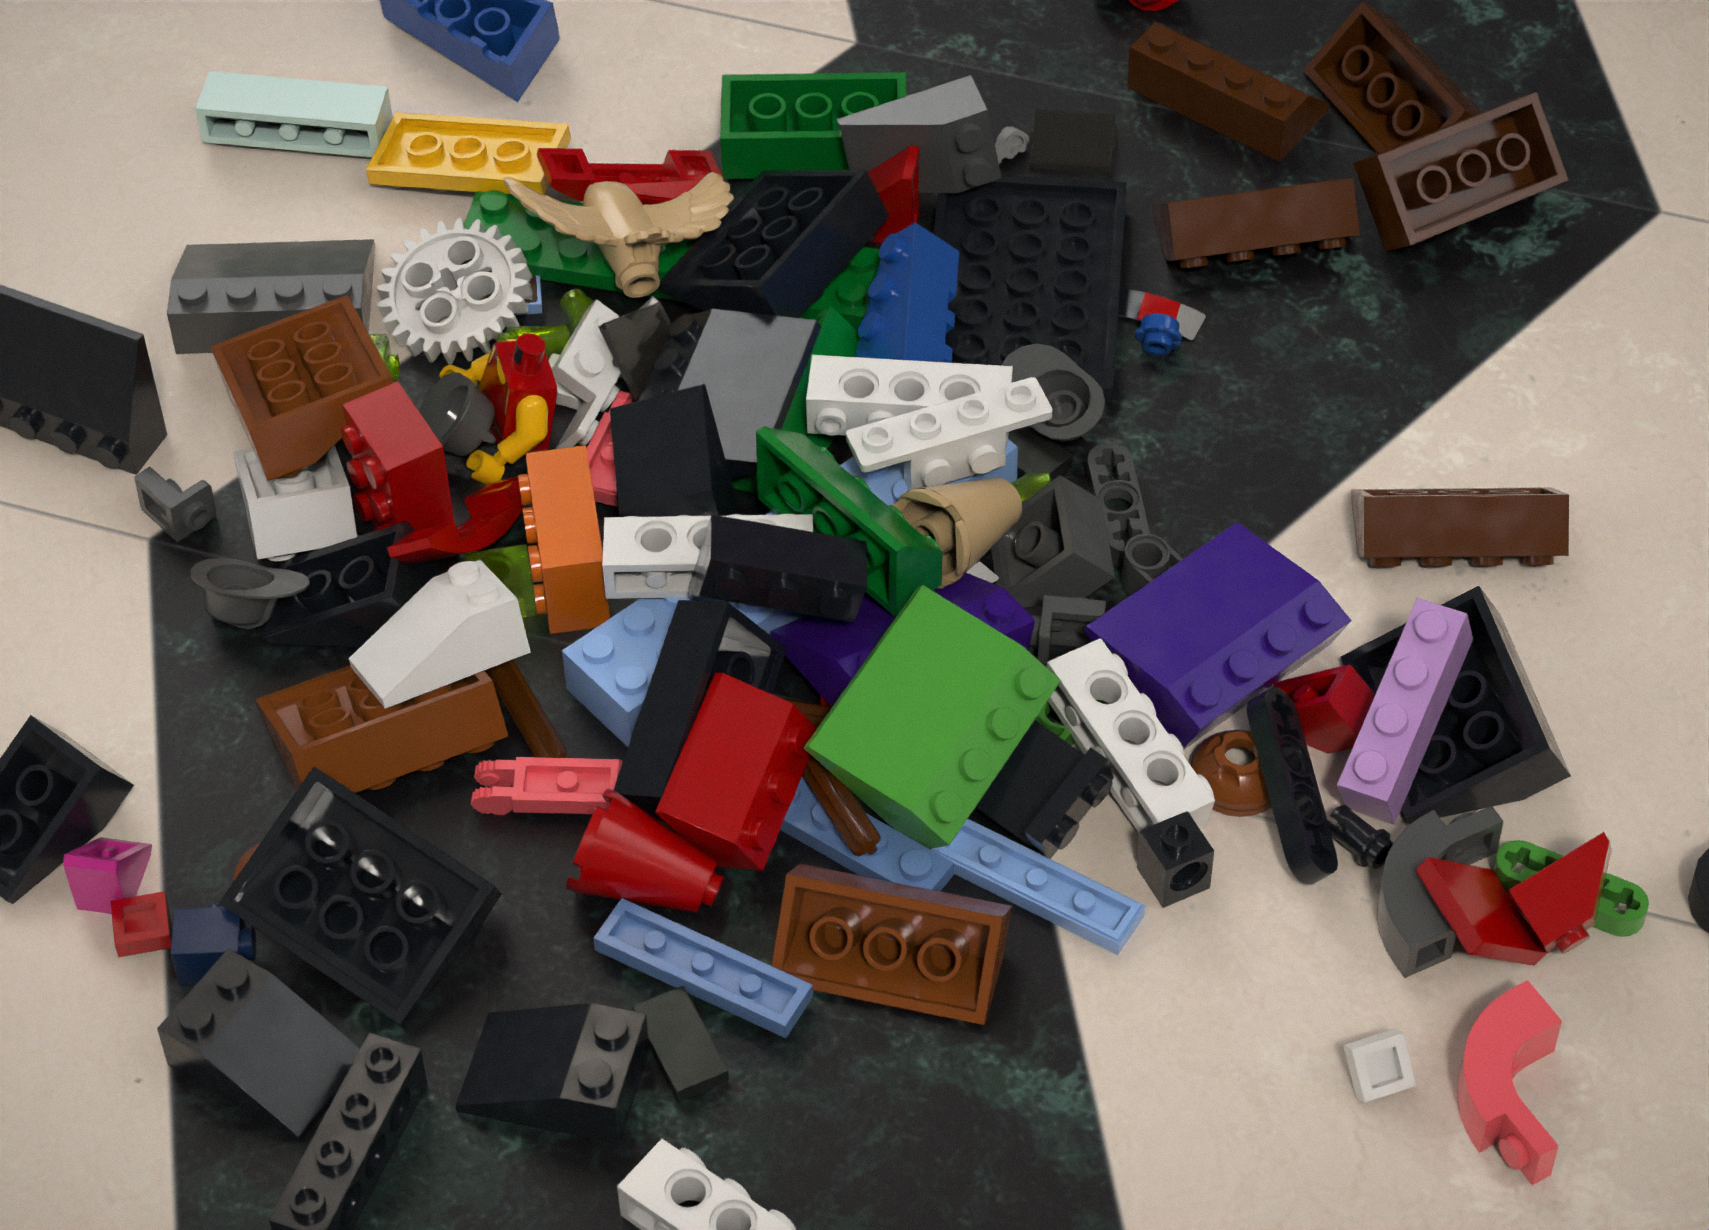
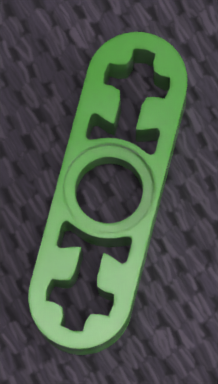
M1510 841L1499 848L1493 871L1508 894H1510L1509 889L1562 858L1563 855L1527 841ZM1517 863L1527 866L1521 873L1511 870ZM1607 873L1596 922L1592 927L1620 937L1636 934L1643 927L1649 907L1647 894L1638 885ZM1620 903L1630 907L1624 914L1614 911Z

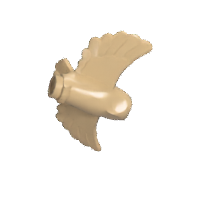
M713 172L706 175L690 191L684 192L670 201L654 205H643L636 194L627 185L620 182L605 181L591 184L585 191L584 206H576L560 202L548 195L540 194L509 176L504 177V184L510 189V193L520 200V203L525 208L537 214L543 221L553 225L557 232L574 236L586 242L593 241L597 243L615 272L616 286L622 289L625 295L634 298L649 295L659 287L660 278L658 271L661 246L668 243L681 242L683 239H696L704 232L717 230L722 223L720 219L728 213L727 206L734 198L729 193L730 184L724 182L721 175Z

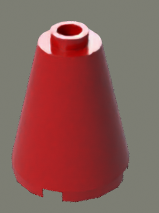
M607 788L602 796L610 805L607 810L596 806L572 863L579 866L578 871H581L579 880L568 876L566 889L580 894L616 900L623 898L634 903L698 913L702 903L712 907L724 879L723 876L715 873L718 862L626 797Z

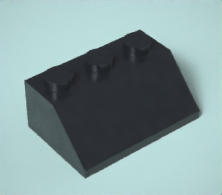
M712 514L690 581L688 595L854 623L867 589V541Z

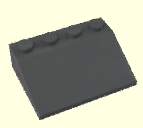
M374 239L186 245L171 279L167 317L176 354L212 353L210 348L212 345L348 295L369 333L375 256Z

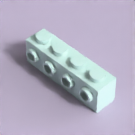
M216 71L208 72L195 107L202 142L371 158L392 120L388 87Z

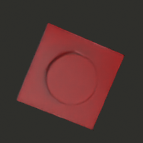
M165 891L110 901L114 944L118 957L171 948L172 932L169 905Z

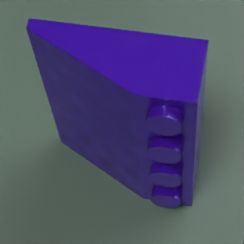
M1236 522L1087 625L1084 632L1092 641L1101 638L1110 652L1117 654L1123 660L1131 682L1140 694L1143 693L1149 697L1154 705L1156 717L1168 734H1173L1178 738L1185 750L1245 707L1251 699L1274 686L1276 682L1281 681L1331 645L1352 620L1318 579Z
M966 573L957 582L934 590L938 595L1019 643L1029 651L1035 620L1005 588ZM865 592L854 623L806 615L771 630L770 635L787 648L785 656L827 703L833 707L896 617Z

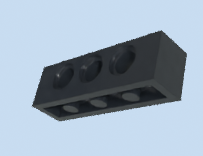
M369 1032L269 1219L271 1230L354 1229L428 1086L420 1048Z

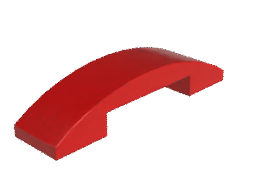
M539 148L537 152V158L550 187L582 202L584 201L585 191L588 186L598 182L613 181L630 184L702 180L712 172L722 176L710 150H668L663 164L588 163L583 149Z
M518 476L489 483L466 497L464 500L471 518L456 527L455 522L452 521L416 530L387 547L390 558L408 563H427L474 552L494 543L509 530L524 507L521 502Z

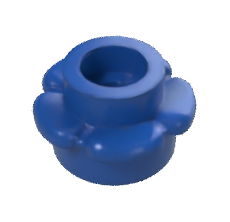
M1149 314L1144 316L1141 320V327L1137 328L1134 333L1135 339L1141 342L1144 351L1159 356L1167 355L1171 350L1178 348L1182 339V335L1179 332V322L1165 314Z

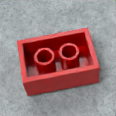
M397 381L343 404L346 426L341 428V435L346 448L352 455V460L347 462V468L354 485L358 489V493L353 495V501L361 519L364 522L371 520L376 527L374 531L407 521L415 531L454 521L444 448L400 383Z

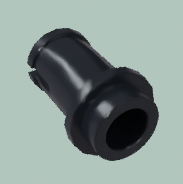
M1345 804L1336 808L1330 816L1338 821V823L1335 825L1330 820H1327L1331 835L1357 855V862L1361 866H1371L1374 869L1383 866L1393 845V842L1390 840V833L1384 829L1376 830Z

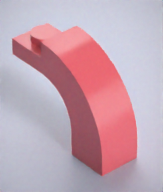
M1527 980L1497 997L1483 1010L1473 1024L1467 1038L1460 1068L1457 1101L1465 1131L1478 1152L1480 1153L1498 1143L1500 1152L1507 1164L1514 1170H1520L1533 1186L1551 1176L1559 1145L1520 1099L1514 1087L1513 1078L1523 1068L1555 1051L1562 1020Z

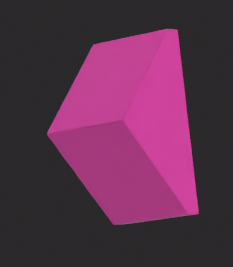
M100 837L64 854L63 866L76 908L111 914L110 901L136 896L151 856L152 844Z

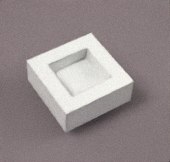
M1392 1029L1344 1045L1358 1100L1366 1103L1416 1086L1403 1032Z

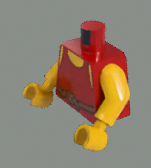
M527 333L520 335L517 339L497 342L489 353L472 361V368L468 370L454 365H447L440 372V378L452 372L461 373L475 382L476 386L479 380V390L495 406L496 411L491 430L493 436L497 439L498 451L492 456L482 450H476L469 456L466 462L467 468L474 471L471 478L487 485L500 481L507 462L514 464L525 453L545 451L549 448L557 399V384L545 352L546 343L538 335Z

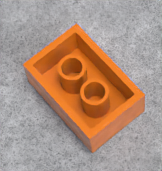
M586 445L525 453L528 474L518 475L522 505L532 504V507L522 508L527 543L537 542V545L528 546L531 576L533 582H543L533 585L537 615L547 614L550 634L596 628L610 619L608 599L605 596L602 567L603 550Z

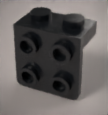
M1034 720L975 809L1033 851L1051 859L1058 849H1064L1072 841L1079 829V822L1089 809L1097 807L1104 800L1112 787L1114 777L1108 759L1090 747L1084 755Z

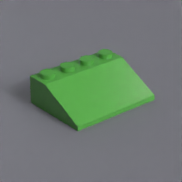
M924 585L916 588L806 743L804 749L892 828L929 849L948 846L1061 681L1025 647Z

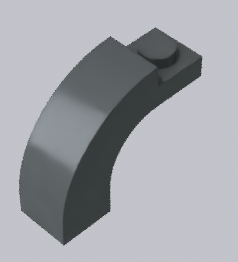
M1493 806L1474 814L1470 812L1463 813L1454 818L1448 825H1445L1435 810L1411 823L1399 835L1389 850L1384 864L1377 903V923L1383 945L1404 978L1452 958L1456 938L1455 933L1418 877L1415 869L1428 857L1470 865L1496 854L1504 821Z

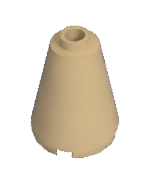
M1003 478L914 488L900 495L901 497L898 501L891 504L903 514L905 520L918 532L932 537L943 552L942 585L938 587L940 589L961 579L1017 523L1022 514V502L1018 491L1009 481Z

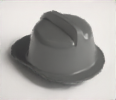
M1043 344L1021 346L1010 353L1001 366H1013L1012 383L1030 377L1037 379L1053 409L1052 418L1029 426L1052 441L1069 442L1079 437L1085 439L1090 434V430L1102 418L1105 407L1102 388L1094 378L1088 375L1066 354L1053 346Z
M452 372L443 376L434 384L425 396L418 411L442 444L444 451L457 456H468L478 448L482 441L492 444L496 443L497 439L489 431L495 417V406L476 387L475 382L461 373Z
M206 559L196 563L190 570L191 579L203 589L206 612L214 619L243 629H253L262 626L272 617L278 598L300 593L310 585L309 578L302 573L263 567L239 559Z

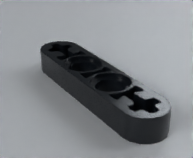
M1271 687L1248 702L1246 708L1247 717L1285 859L1290 870L1298 880L1304 884L1313 885L1337 870V853L1298 712L1294 703L1284 691L1277 687Z

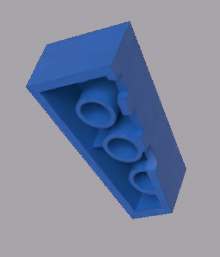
M380 0L384 18L516 102L520 100L560 40L554 4L547 0Z
M913 223L898 233L890 234L880 247L879 257L881 260L877 275L869 287L868 295L870 301L866 316L858 328L860 339L854 357L952 363L953 348L945 344L946 334L954 328L955 313L948 310V304L956 296L959 251L917 223Z

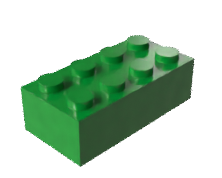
M906 72L722 75L720 145L723 178L755 179L762 171L849 170L837 119L907 96Z

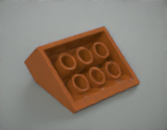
M348 295L210 346L228 396L267 481L278 477H292L301 472L304 467L315 464L342 438L341 428L346 426L343 404L394 383L390 371Z
M350 665L256 699L258 709L296 790H298L314 766L354 793L364 789H381L391 785L397 777L416 770H434L442 766L446 759L465 752H483L491 748L495 741L509 737L493 680L485 671L386 709Z

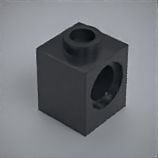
M1188 811L1140 830L1137 869L1162 908L1210 889L1214 849Z

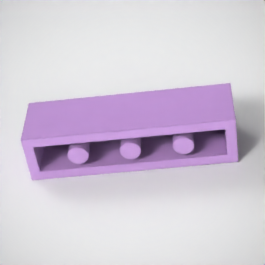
M1420 598L1416 599L1337 783L1343 804L1350 807L1351 810L1395 825L1473 641L1467 613Z

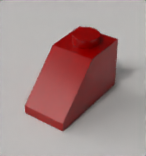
M909 146L868 171L889 215V218L876 231L875 237L870 242L883 243L890 234L898 233L913 223H918L920 215L919 146Z
M1350 664L1278 681L1273 686L1284 691L1294 703L1306 744L1327 754L1353 748L1375 697V693Z
M1604 832L1508 890L1547 954L1556 948L1560 950L1561 954L1567 953L1590 938L1586 930L1595 925L1612 852L1610 841Z

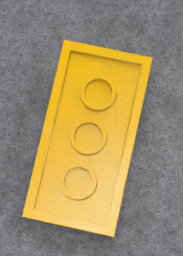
M396 112L366 168L369 184L430 188L435 190L479 191L485 193L496 190L504 194H511L510 189L504 184V177L509 176L536 192L545 195L549 183L537 158L538 149L567 148L571 140L569 124Z

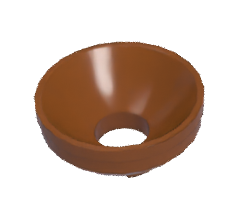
M1239 729L1225 730L1213 734L1198 746L1193 756L1191 767L1197 775L1204 776L1212 788L1215 799L1212 810L1228 816L1244 817L1265 812L1272 807L1251 731ZM1234 747H1244L1252 751L1256 759L1247 765H1237L1230 762L1226 758L1225 753Z

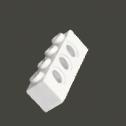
M812 355L806 396L807 433L846 435V431L852 428L1012 383L1013 366ZM1009 431L1006 432V445H1008Z
M733 514L725 516L813 532V514ZM711 516L604 517L602 567L606 599L699 597L688 595L689 585Z
M1099 638L1048 661L1046 668L1061 681L1048 699L1049 704L1070 731L1071 736L1084 755L1091 747L1108 759L1114 777L1110 792L1140 834V830L1186 811L1189 812L1200 830L1206 828L1215 803L1212 788L1207 779L1200 774L1197 775L1186 760L1184 749L1178 738L1173 734H1168L1156 717L1154 705L1149 697L1143 693L1140 694L1131 682L1123 660L1117 654H1112L1103 640ZM1096 700H1103L1109 704H1102ZM1124 740L1134 741V742L1137 743L1138 745L1129 744V743L1125 742ZM1152 780L1161 781L1167 786L1157 785Z
M661 1139L617 1186L621 1216L640 1230H796L794 1224L784 1214L774 1209L767 1211L751 1200L747 1191L739 1183L729 1178L723 1181L707 1170L702 1160L695 1153L686 1148L678 1150L664 1139ZM689 1200L700 1202V1204L694 1207L679 1206L682 1202Z

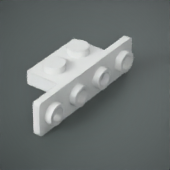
M654 297L636 311L628 322L597 299L587 308L552 368L555 380L583 400L556 449L573 447L577 443L583 446L591 440L599 424V421L595 419L599 411L604 412L614 401L616 395H618L620 389L614 385L618 377L623 378L626 376L639 357L634 352L637 344L642 345L657 325V321L652 317L658 309L660 302Z
M1030 377L849 429L846 431V441L860 470L864 473L904 462V480L909 490L944 485L951 481L975 474H984L993 469L1006 466V432L1050 420L1053 409L1037 379Z

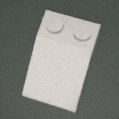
M335 445L315 464L304 467L298 474L288 478L278 477L267 481L253 448L233 451L257 560L267 558L270 561H284L293 558L298 552L319 550L357 537L350 486Z
M481 560L475 562L465 561L457 563L450 567L448 572L433 577L349 658V662L354 672L386 709L531 653L517 597Z

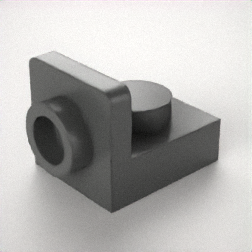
M151 467L134 476L141 510L176 542H179L194 531L202 529L217 515L211 485L205 480L197 482L182 492L174 480H165Z

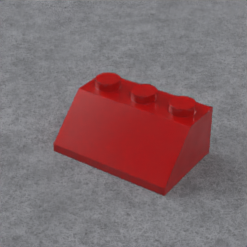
M715 673L655 812L682 838L718 862L717 867L763 871L811 756L804 749V746L817 728L794 704L725 673Z

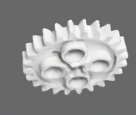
M457 218L452 230H447L442 220L438 221L437 233L430 235L424 228L419 229L420 242L416 244L407 238L403 240L408 250L405 255L394 252L390 254L396 268H382L381 270L387 283L377 286V291L382 298V301L377 303V306L384 317L382 320L390 334L392 333L400 347L407 345L414 357L423 351L431 363L437 359L440 352H442L448 364L453 363L457 352H462L468 362L472 361L474 348L480 347L484 353H489L490 345L488 341L493 338L499 342L506 340L502 331L505 327L511 329L520 328L514 313L523 314L529 311L524 298L533 295V291L528 283V280L532 278V274L526 264L527 261L522 250L516 247L510 235L502 237L496 225L485 231L479 219L475 220L470 229H466L462 218ZM472 259L470 262L461 265L464 261ZM430 281L425 286L419 287L422 283ZM492 294L487 299L480 300L482 297ZM449 316L445 321L437 323L440 319Z

